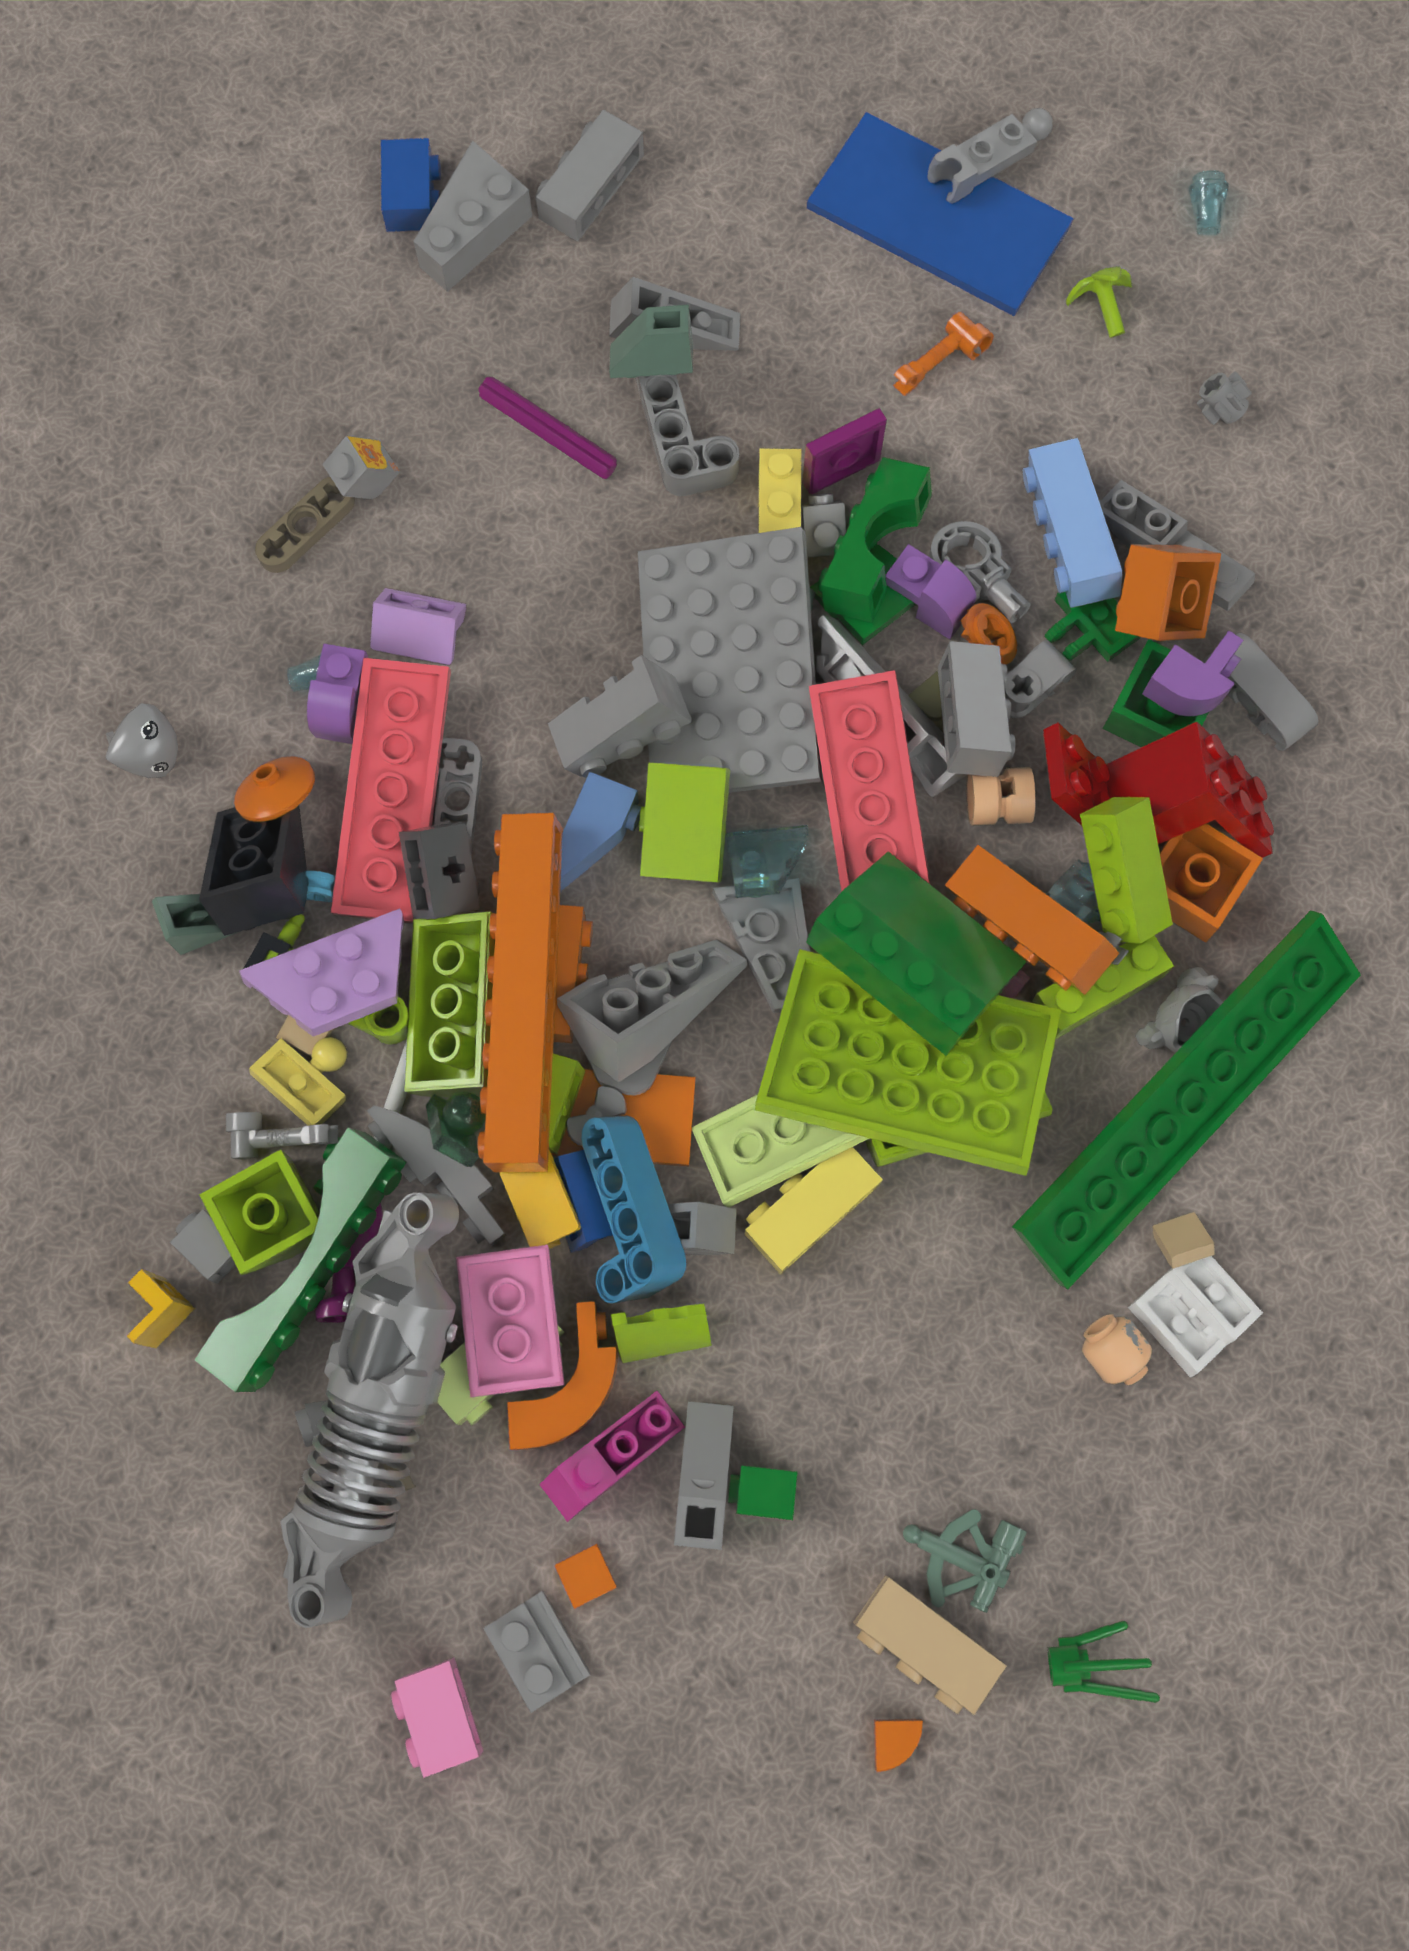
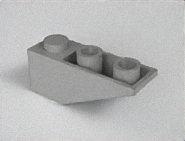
M688 1402L674 1539L675 1546L722 1550L734 1406Z

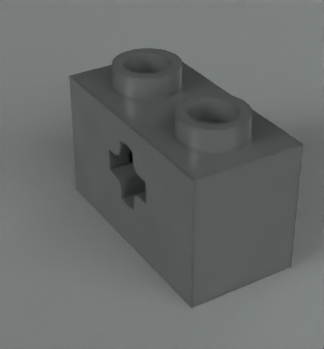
M447 823L399 832L413 919H437L480 909L478 900L480 886L477 877L474 875L471 857L473 843L470 834L467 832L466 823Z

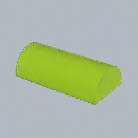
M491 911L451 915L437 919H413L404 1092L425 1097L475 1098L480 1097L482 1087H487L488 1070L484 1069L482 1052L484 1043L490 1042V1026H487L485 1020V1003L487 999H492L493 983L489 982L487 975L489 956H494L495 940L491 939L489 928Z

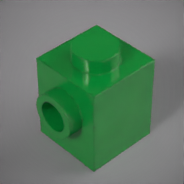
M741 1466L740 1475L731 1474L728 1503L737 1504L736 1514L793 1520L798 1472Z

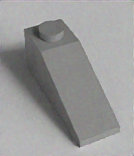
M632 277L611 300L610 337L617 338L647 307L689 305L693 349L737 351L739 349V312L636 277Z

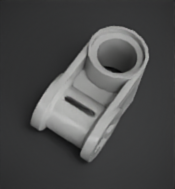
M1044 640L1037 645L1021 663L1007 674L1004 691L1005 699H1010L1011 718H1021L1029 714L1048 696L1055 694L1053 690L1062 681L1067 683L1077 671V668L1048 640Z

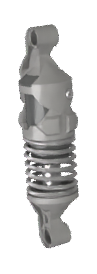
M413 1192L405 1196L394 1210H384L378 1234L365 1244L353 1260L356 1277L355 1289L353 1294H347L344 1299L342 1311L348 1313L341 1339L332 1342L324 1371L330 1378L325 1393L329 1400L325 1401L321 1408L326 1416L317 1422V1428L321 1433L313 1437L312 1445L316 1451L310 1453L307 1458L311 1468L305 1470L302 1476L306 1485L299 1488L294 1508L281 1520L283 1540L288 1551V1560L283 1577L288 1579L290 1614L293 1620L301 1627L310 1628L334 1622L348 1615L352 1606V1594L347 1583L343 1580L340 1567L356 1554L393 1537L398 1516L396 1511L400 1510V1503L395 1496L405 1492V1487L399 1479L410 1475V1470L403 1462L410 1461L415 1456L413 1450L407 1445L419 1441V1436L413 1428L424 1424L429 1404L438 1401L445 1376V1371L440 1366L446 1342L452 1343L457 1331V1325L452 1324L456 1304L444 1289L428 1252L430 1246L444 1235L452 1232L458 1223V1206L454 1199L446 1194ZM428 1209H429V1211H430L429 1220L427 1219V1211H428ZM332 1422L331 1428L328 1430L326 1425ZM327 1439L335 1446L323 1447L321 1443L322 1440ZM321 1456L331 1463L318 1464L316 1461ZM383 1463L399 1471L378 1469V1465ZM316 1473L325 1480L313 1481L312 1475ZM374 1479L389 1484L394 1488L373 1486Z

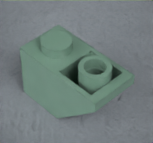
M689 305L647 307L610 344V378H636L638 376L693 373V339Z

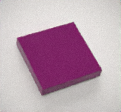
M880 408L806 444L802 483L809 494L813 495L880 461L887 422Z

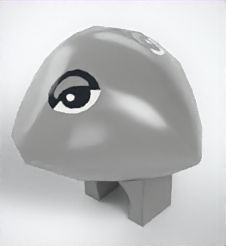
M139 704L127 713L115 733L113 731L106 733L109 744L105 756L106 760L120 769L146 778L165 777L175 766L178 753L176 733L166 716L154 705Z

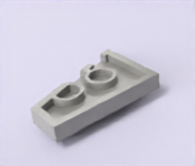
M799 878L713 888L712 893L745 959H747V963L772 1012H781L799 949L810 951L809 945L806 943L808 934Z

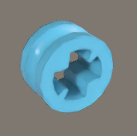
M306 871L309 882L306 900L332 902L335 876L320 871Z

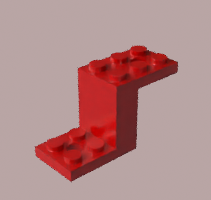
M1059 722L1043 729L1051 799L1081 826V813L1113 797H1149L1158 845L1216 820L1242 846L1263 858L1273 854L1270 835L1274 834V828L1264 809L1263 801L1267 800V793L1262 781L1257 776L1252 777L1245 770L1240 758L1237 755L1231 756L1224 749L1220 738L1216 734L1210 735L1198 722L1192 723L1107 764L1100 756L1095 757L1085 747L1078 735L1069 733Z

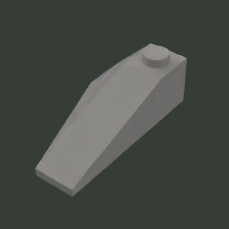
M716 939L671 953L668 956V961L646 968L643 963L629 966L628 974L607 979L605 974L590 978L557 998V1006L588 1060L617 1082H620L651 1062L747 967V959Z

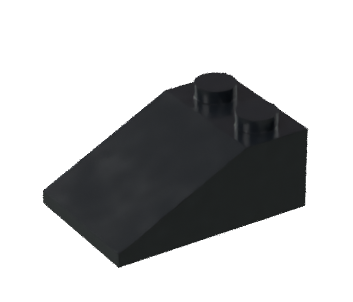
M299 805L279 818L264 822H253L244 819L235 807L217 812L199 900L224 936L243 930H251L257 926L282 919H290L304 913L309 882L306 876L307 865Z

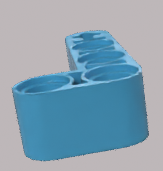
M630 1116L594 1117L584 1124L581 1140L619 1251V1255L605 1262L598 1269L596 1274L597 1291L600 1297L610 1304L649 1298L683 1277L686 1270L685 1252L638 1122Z

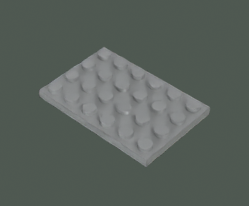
M796 527L638 551L643 656L675 676L692 719L691 723L680 728L681 731L676 736L667 740H655L648 744L649 762L730 769L729 793L822 782L820 754L809 686L816 685L806 534L804 529Z

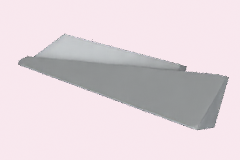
M825 615L818 619V626L822 628L821 655L817 656L816 672L826 683L886 672L838 620ZM899 686L911 767L926 792L931 797H935L968 774L948 773L944 733Z

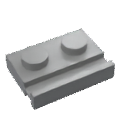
M544 1591L539 1592L483 1628L531 1713L591 1675Z

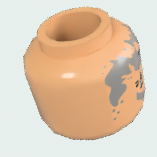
M1113 1314L1103 1316L1092 1323L1084 1332L1086 1340L1083 1344L1082 1352L1104 1382L1109 1384L1124 1382L1126 1385H1131L1142 1379L1148 1372L1146 1364L1151 1358L1152 1348L1128 1317L1115 1318Z

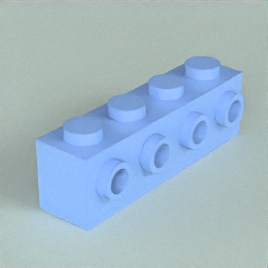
M1078 438L1029 449V467L1023 468L1024 485L1027 493L1034 492L1036 498L1033 501L1036 523L1038 526L1044 525L1046 529V534L1043 535L1044 547L1047 558H1055L1057 567L1054 568V577L1058 592H1066L1070 608L1121 596L1122 568Z

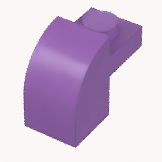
M909 544L885 575L887 586L918 605L916 618L950 640L961 626L960 620L967 614V610L974 606L976 601V592L972 583L954 564L947 559L942 564H939Z
M1228 631L1206 663H1203L1175 644L1151 677L1142 694L1164 709L1178 715L1198 716L1212 711L1221 704L1234 685V682L1228 678L1241 661V658L1236 656L1235 653L1243 639Z
M323 643L316 680L310 681L307 702L308 726L315 738L348 744L353 743L363 658H368L366 651Z

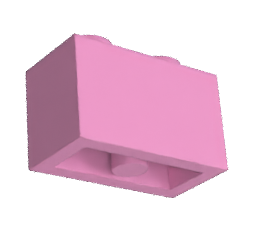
M455 1658L400 1677L394 1681L397 1690L391 1692L393 1707L399 1720L406 1719L411 1738L405 1741L408 1757L413 1768L420 1766L423 1778L478 1758L484 1752Z

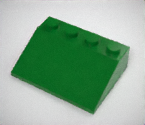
M889 851L848 885L815 920L806 941L814 950L945 1056L949 1054L1027 962Z

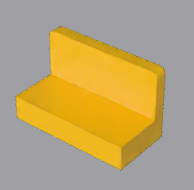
M550 1150L548 1172H499L529 1247L548 1245L549 1249L561 1244L559 1239L580 1230L581 1224Z
M141 1269L128 1284L153 1310L127 1337L134 1344L156 1349L195 1308L165 1277Z

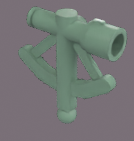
M971 1509L948 1523L940 1536L925 1529L921 1531L918 1526L910 1524L904 1528L903 1537L908 1543L918 1544V1548L931 1553L926 1575L933 1606L941 1607L945 1603L944 1597L978 1585L970 1605L987 1613L998 1587L1003 1589L1007 1583L1010 1571L1006 1568L1011 1556L1015 1558L1016 1554H1021L1024 1547L1022 1543L1027 1531L1001 1519L992 1540L993 1543L990 1546L986 1544L977 1525L981 1520L980 1512L976 1509ZM969 1529L982 1557L953 1544L954 1540L959 1534ZM944 1560L974 1574L971 1577L942 1586L941 1572Z

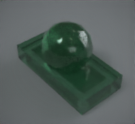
M468 1091L454 1093L447 1100L433 1094L425 1105L433 1149L471 1168L479 1158L475 1133L483 1127L486 1120V1114L481 1112L480 1098L475 1093Z

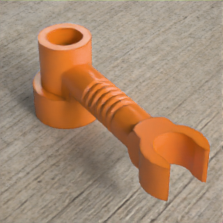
M957 312L946 324L945 331L949 335L917 361H911L909 364L901 366L894 373V376L899 381L893 386L902 395L906 396L924 379L925 374L955 350H961L971 360L976 359L990 347L994 338L993 333L981 323L975 324L965 314ZM979 346L981 354L975 353L974 349Z

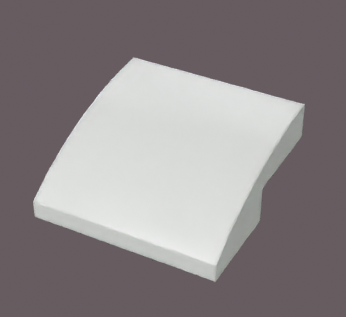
M1212 1256L1174 1269L1171 1268L1128 1307L1190 1378L1198 1374L1223 1348L1235 1341L1263 1314Z

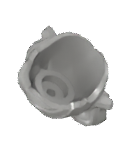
M1193 967L1182 972L1177 981V988L1170 993L1166 1001L1158 1008L1155 1021L1148 1022L1144 1028H1140L1135 1034L1139 1045H1144L1148 1049H1157L1165 1046L1176 1053L1223 1003L1213 992L1218 985V977L1216 975L1209 976L1202 967ZM1183 1018L1186 1020L1185 1026L1181 1024Z

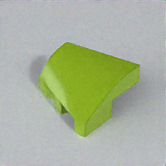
M704 1304L652 1309L642 1315L627 1318L626 1312L611 1314L622 1363L712 1346Z

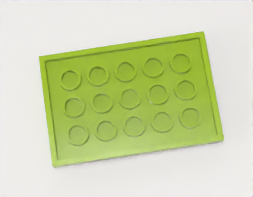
M799 949L757 1095L755 1111L1026 1176L1033 1151L1061 1009L998 995L949 1054L945 1056L821 954Z

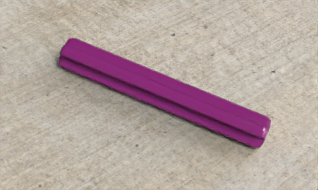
M488 376L480 384L478 391L481 399L602 479H608L615 471L617 460L613 455L496 378Z

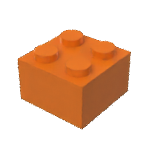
M1131 544L1129 555L1124 564L1125 578L1122 595L1116 608L1117 622L1115 631L1157 641L1205 638L1222 553L1182 545Z
M1207 823L1168 840L1160 851V858L1172 922L1206 943L1219 929L1263 858Z

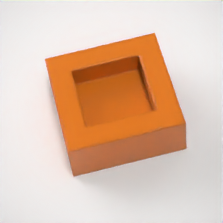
M598 1544L554 1565L574 1609L617 1588Z

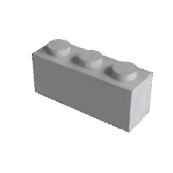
M603 109L594 122L590 121L586 124L581 133L580 140L572 151L568 150L563 154L559 161L558 169L549 180H544L538 187L535 196L538 218L578 242L643 157V132Z
M949 641L938 665L948 773L998 777L1006 761L1012 760L1015 752V737L1013 734H1009L1008 726L1011 715L1010 699H1005L1004 691L1007 680V667L1005 664H1001L1000 647Z

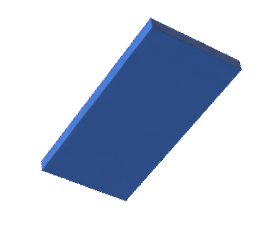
M866 112L807 200L806 208L1015 316L1071 227L1073 217L994 177L975 186L972 193L959 201L949 203L947 195L953 191L952 182L942 179L931 183L928 180L930 163L933 157L942 150Z

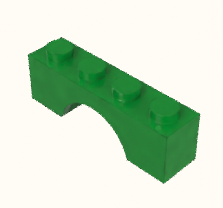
M883 457L876 472L869 474L865 485V495L860 504L854 505L845 536L840 535L834 548V558L829 568L825 567L819 577L818 591L822 593L826 612L870 623L873 622L887 592L884 563L875 558L871 551L876 543L885 535L902 528L918 527L932 497L930 467Z

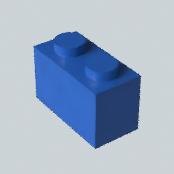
M429 138L381 140V211L387 232L420 230L440 197V190H434V180H441L439 155H432Z

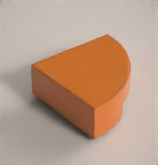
M922 1719L874 1720L876 1772L896 1768L913 1754L921 1738Z

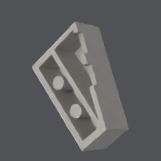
M473 140L413 241L419 267L447 292L532 217L529 189Z
M640 655L632 661L634 670L618 681L617 676L610 677L603 682L606 691L591 702L589 697H583L550 721L548 726L564 769L584 778H587L589 772L599 775L607 769L606 765L618 759L635 757L643 751L644 746L653 741L667 740L679 734L680 728L691 723L692 719L675 676Z

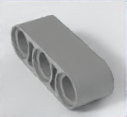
M1237 633L1236 635L1243 639L1235 653L1236 656L1241 658V661L1228 678L1234 682L1228 696L1236 704L1240 702L1249 712L1246 716L1263 735L1266 733L1270 735L1277 743L1274 746L1277 750L1284 751L1318 725V715L1311 704L1249 636ZM1211 654L1204 658L1203 663H1206Z

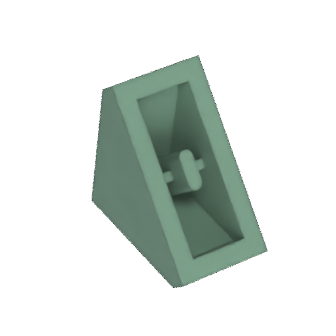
M200 894L155 897L152 900L165 940L180 955L236 934L224 936L200 902Z

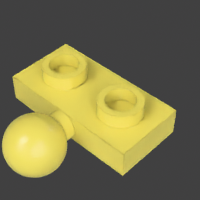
M333 1037L323 1038L314 1045L311 1055L312 1059L309 1062L281 1038L249 1068L251 1076L308 1126L323 1124L346 1101V1095L322 1074L323 1072L337 1071L344 1065L347 1059L345 1045Z

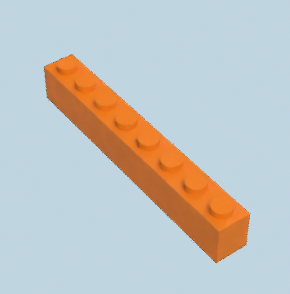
M554 813L502 814L501 830H496L494 834L495 853L500 857L499 871H494L492 875L493 896L497 898V913L491 914L489 923L491 939L495 940L494 956H489L487 962L488 980L490 983H493L492 999H487L485 1003V1020L487 1026H490V1042L484 1043L482 1052L483 1066L485 1070H488L487 1087H482L480 1108L482 1114H486L485 1131H481L478 1136L479 1158L483 1159V1163L493 1172H548L563 828Z

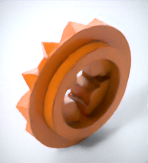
M978 603L969 608L967 614L960 620L964 627V631L961 634L962 638L966 639L968 643L999 646L1001 664L1007 665L1012 662L1017 653V639L1007 618L998 609L989 604Z

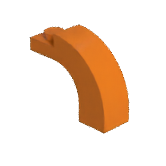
M595 1301L576 1303L579 1358L576 1370L570 1381L560 1391L547 1398L507 1402L510 1450L541 1448L568 1439L583 1429L597 1415L607 1400L616 1376L618 1349L617 1347L599 1348V1340L607 1339L606 1312H597Z

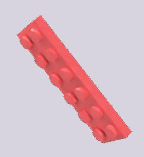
M363 658L331 913L334 915L374 919L400 908L403 913L404 922L413 923L399 832L432 826L451 669L448 666Z
M896 671L809 686L841 892L888 851L930 884Z

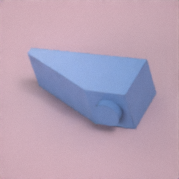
M589 772L563 830L560 892L623 840L627 829L631 831L636 829L640 821L641 806H638V790Z

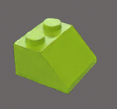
M281 1149L199 1194L241 1275L290 1259L307 1250L320 1215V1211L295 1164Z

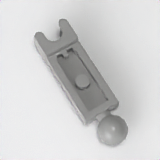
M1043 108L1029 110L1023 117L1022 124L1011 114L958 146L952 144L938 152L930 163L928 180L931 183L942 179L950 180L953 185V191L948 193L947 201L955 203L972 193L975 186L1033 153L1037 141L1045 139L1052 131L1053 118Z

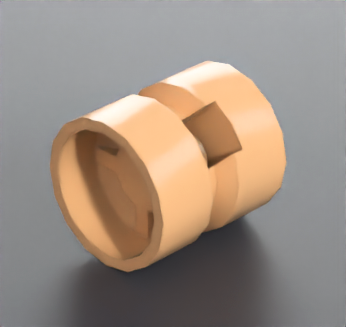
M1030 767L1006 768L1003 774L998 777L968 774L967 805L970 825H995L999 818H1004L1007 824L1032 823L1035 815V782L1032 769Z

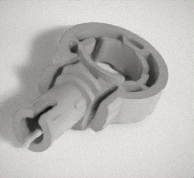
M969 521L954 522L940 529L933 538L929 557L939 564H942L945 559L950 561V558L946 555L952 548L959 545L968 546L969 539H975L973 548L982 555V560L965 567L955 566L972 583L976 592V600L989 599L1005 615L1010 623L1016 622L1017 617L1021 619L1029 610L1031 603L1007 581L1012 568L1001 558L1002 548L996 535L985 526ZM938 551H942L941 558L938 556Z

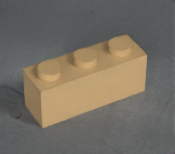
M886 1575L853 1622L861 1629V1632L856 1637L878 1655L882 1653L884 1648L900 1659L896 1665L899 1671L918 1685L924 1677L939 1688L934 1697L956 1714H959L964 1707L975 1715L1006 1668L1004 1663Z

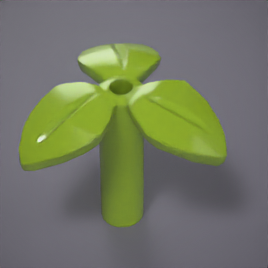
M1120 266L1104 268L1091 274L1090 277L1080 280L1066 299V305L1069 306L1085 292L1092 291L1096 293L1109 338L1125 333L1112 285L1132 287L1130 273L1121 269Z

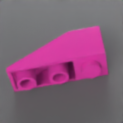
M656 1391L556 1467L539 1485L568 1522L684 1429L685 1426L659 1392Z

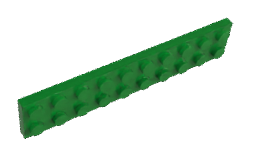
M1310 910L1014 1223L1012 1228L1060 1286L1068 1290L1361 976L1322 913Z

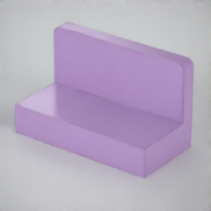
M385 588L373 602L370 646L376 651L450 665L454 659L456 631L464 621L466 604Z

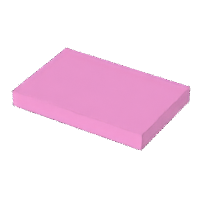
M543 1245L456 1257L470 1397L565 1385L549 1246Z

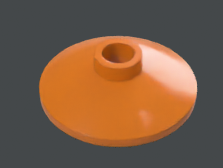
M282 757L269 761L251 772L240 784L234 798L235 808L244 819L253 822H264L279 818L295 809L306 799L313 788L315 772L310 763L300 757Z

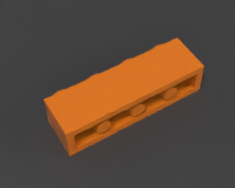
M979 845L975 847L945 884L956 896L953 901L956 906L971 918H974L976 914L984 918L986 922L983 924V927L1000 941L1004 942L1009 937L1017 943L1013 950L1032 966H1035L1040 961L1050 968L1045 975L1065 991L1072 985L1086 995L1120 954L1103 935Z

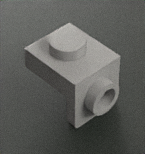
M833 493L809 495V503H801L802 524L806 534L807 557L834 555L837 539L840 535L845 536L846 533L844 502L834 500Z

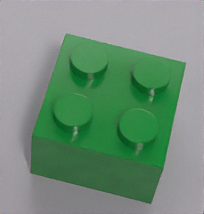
M1148 639L1102 729L1139 747H1144L1192 723L1198 722L1202 726L1208 713L1198 716L1174 714L1142 694L1153 674L1171 651V649Z

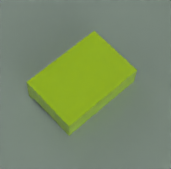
M648 762L645 806H641L639 832H643L640 876L722 882L730 769Z

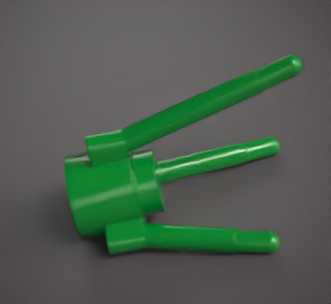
M1126 1621L1106 1625L1073 1637H1059V1647H1048L1052 1686H1063L1064 1693L1087 1692L1157 1703L1160 1700V1696L1153 1692L1082 1681L1090 1679L1091 1672L1133 1670L1150 1668L1152 1666V1661L1149 1658L1089 1660L1087 1649L1078 1650L1079 1646L1127 1630L1128 1623Z

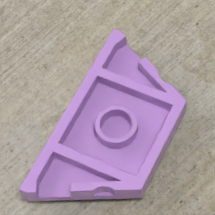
M399 908L239 970L242 981L247 987L255 988L268 998L270 1004L281 1013L293 1017L297 1025L313 1037L397 1004L398 972L401 962V936L404 926L403 913Z

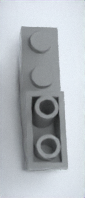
M1122 480L1099 502L1108 529L1128 548H1130L1131 544L1182 545L1222 553L1188 532L1187 520ZM1222 553L1212 602L1229 611L1253 585L1255 573Z
M375 1105L367 1110L374 1120L368 1125V1128L384 1146L391 1142L400 1154V1157L407 1162L401 1172L410 1183L417 1178L421 1184L426 1186L439 1176L442 1182L435 1187L440 1194L452 1197L456 1204L459 1203L469 1216L462 1223L478 1244L486 1239L491 1246H494L507 1236L480 1201L492 1192L494 1188L477 1167L456 1147L439 1134L402 1114Z

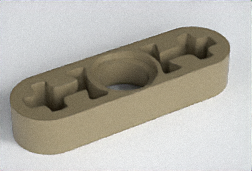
M331 477L320 481L258 539L255 553L262 567L273 573H280L289 569L353 509L355 498L342 496L343 500L339 503L336 500L329 502L327 494L330 491L338 494L340 491ZM316 503L319 505L320 509H325V512L327 514L325 518L322 517V514L319 511V509L314 506ZM303 517H312L317 520V525L312 532L301 534L295 531L296 522ZM285 531H288L291 538L297 542L296 545H293L290 539L287 541L284 535ZM271 546L277 549L281 547L284 555L280 558L275 555L270 557L267 549Z

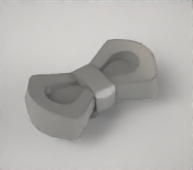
M601 1086L597 1088L595 1104L587 1110L586 1114L567 1119V1132L571 1140L583 1146L581 1140L584 1124L591 1118L624 1115L627 1108L622 1093L612 1087Z

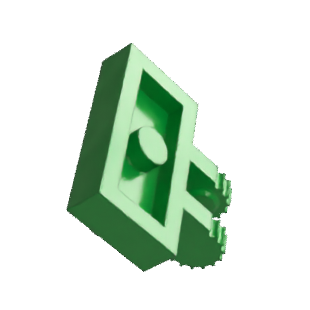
M1058 592L1055 602L1067 615L1053 625L1044 636L1050 643L1060 640L1076 625L1084 635L1075 642L1070 643L1062 654L1069 661H1072L1093 645L1107 662L1141 638L1115 631L1118 602L1114 598L1070 608L1066 592Z

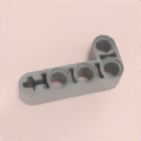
M653 375L636 377L635 380L666 490L676 496H687L732 484L739 474L738 445L734 440L726 436H715L694 441L677 376ZM658 397H666L669 399L665 402L654 401V399ZM672 432L679 435L675 438H666L663 436L664 434ZM723 459L728 461L729 464L718 466L712 462ZM681 468L689 471L684 475L673 473L674 470Z

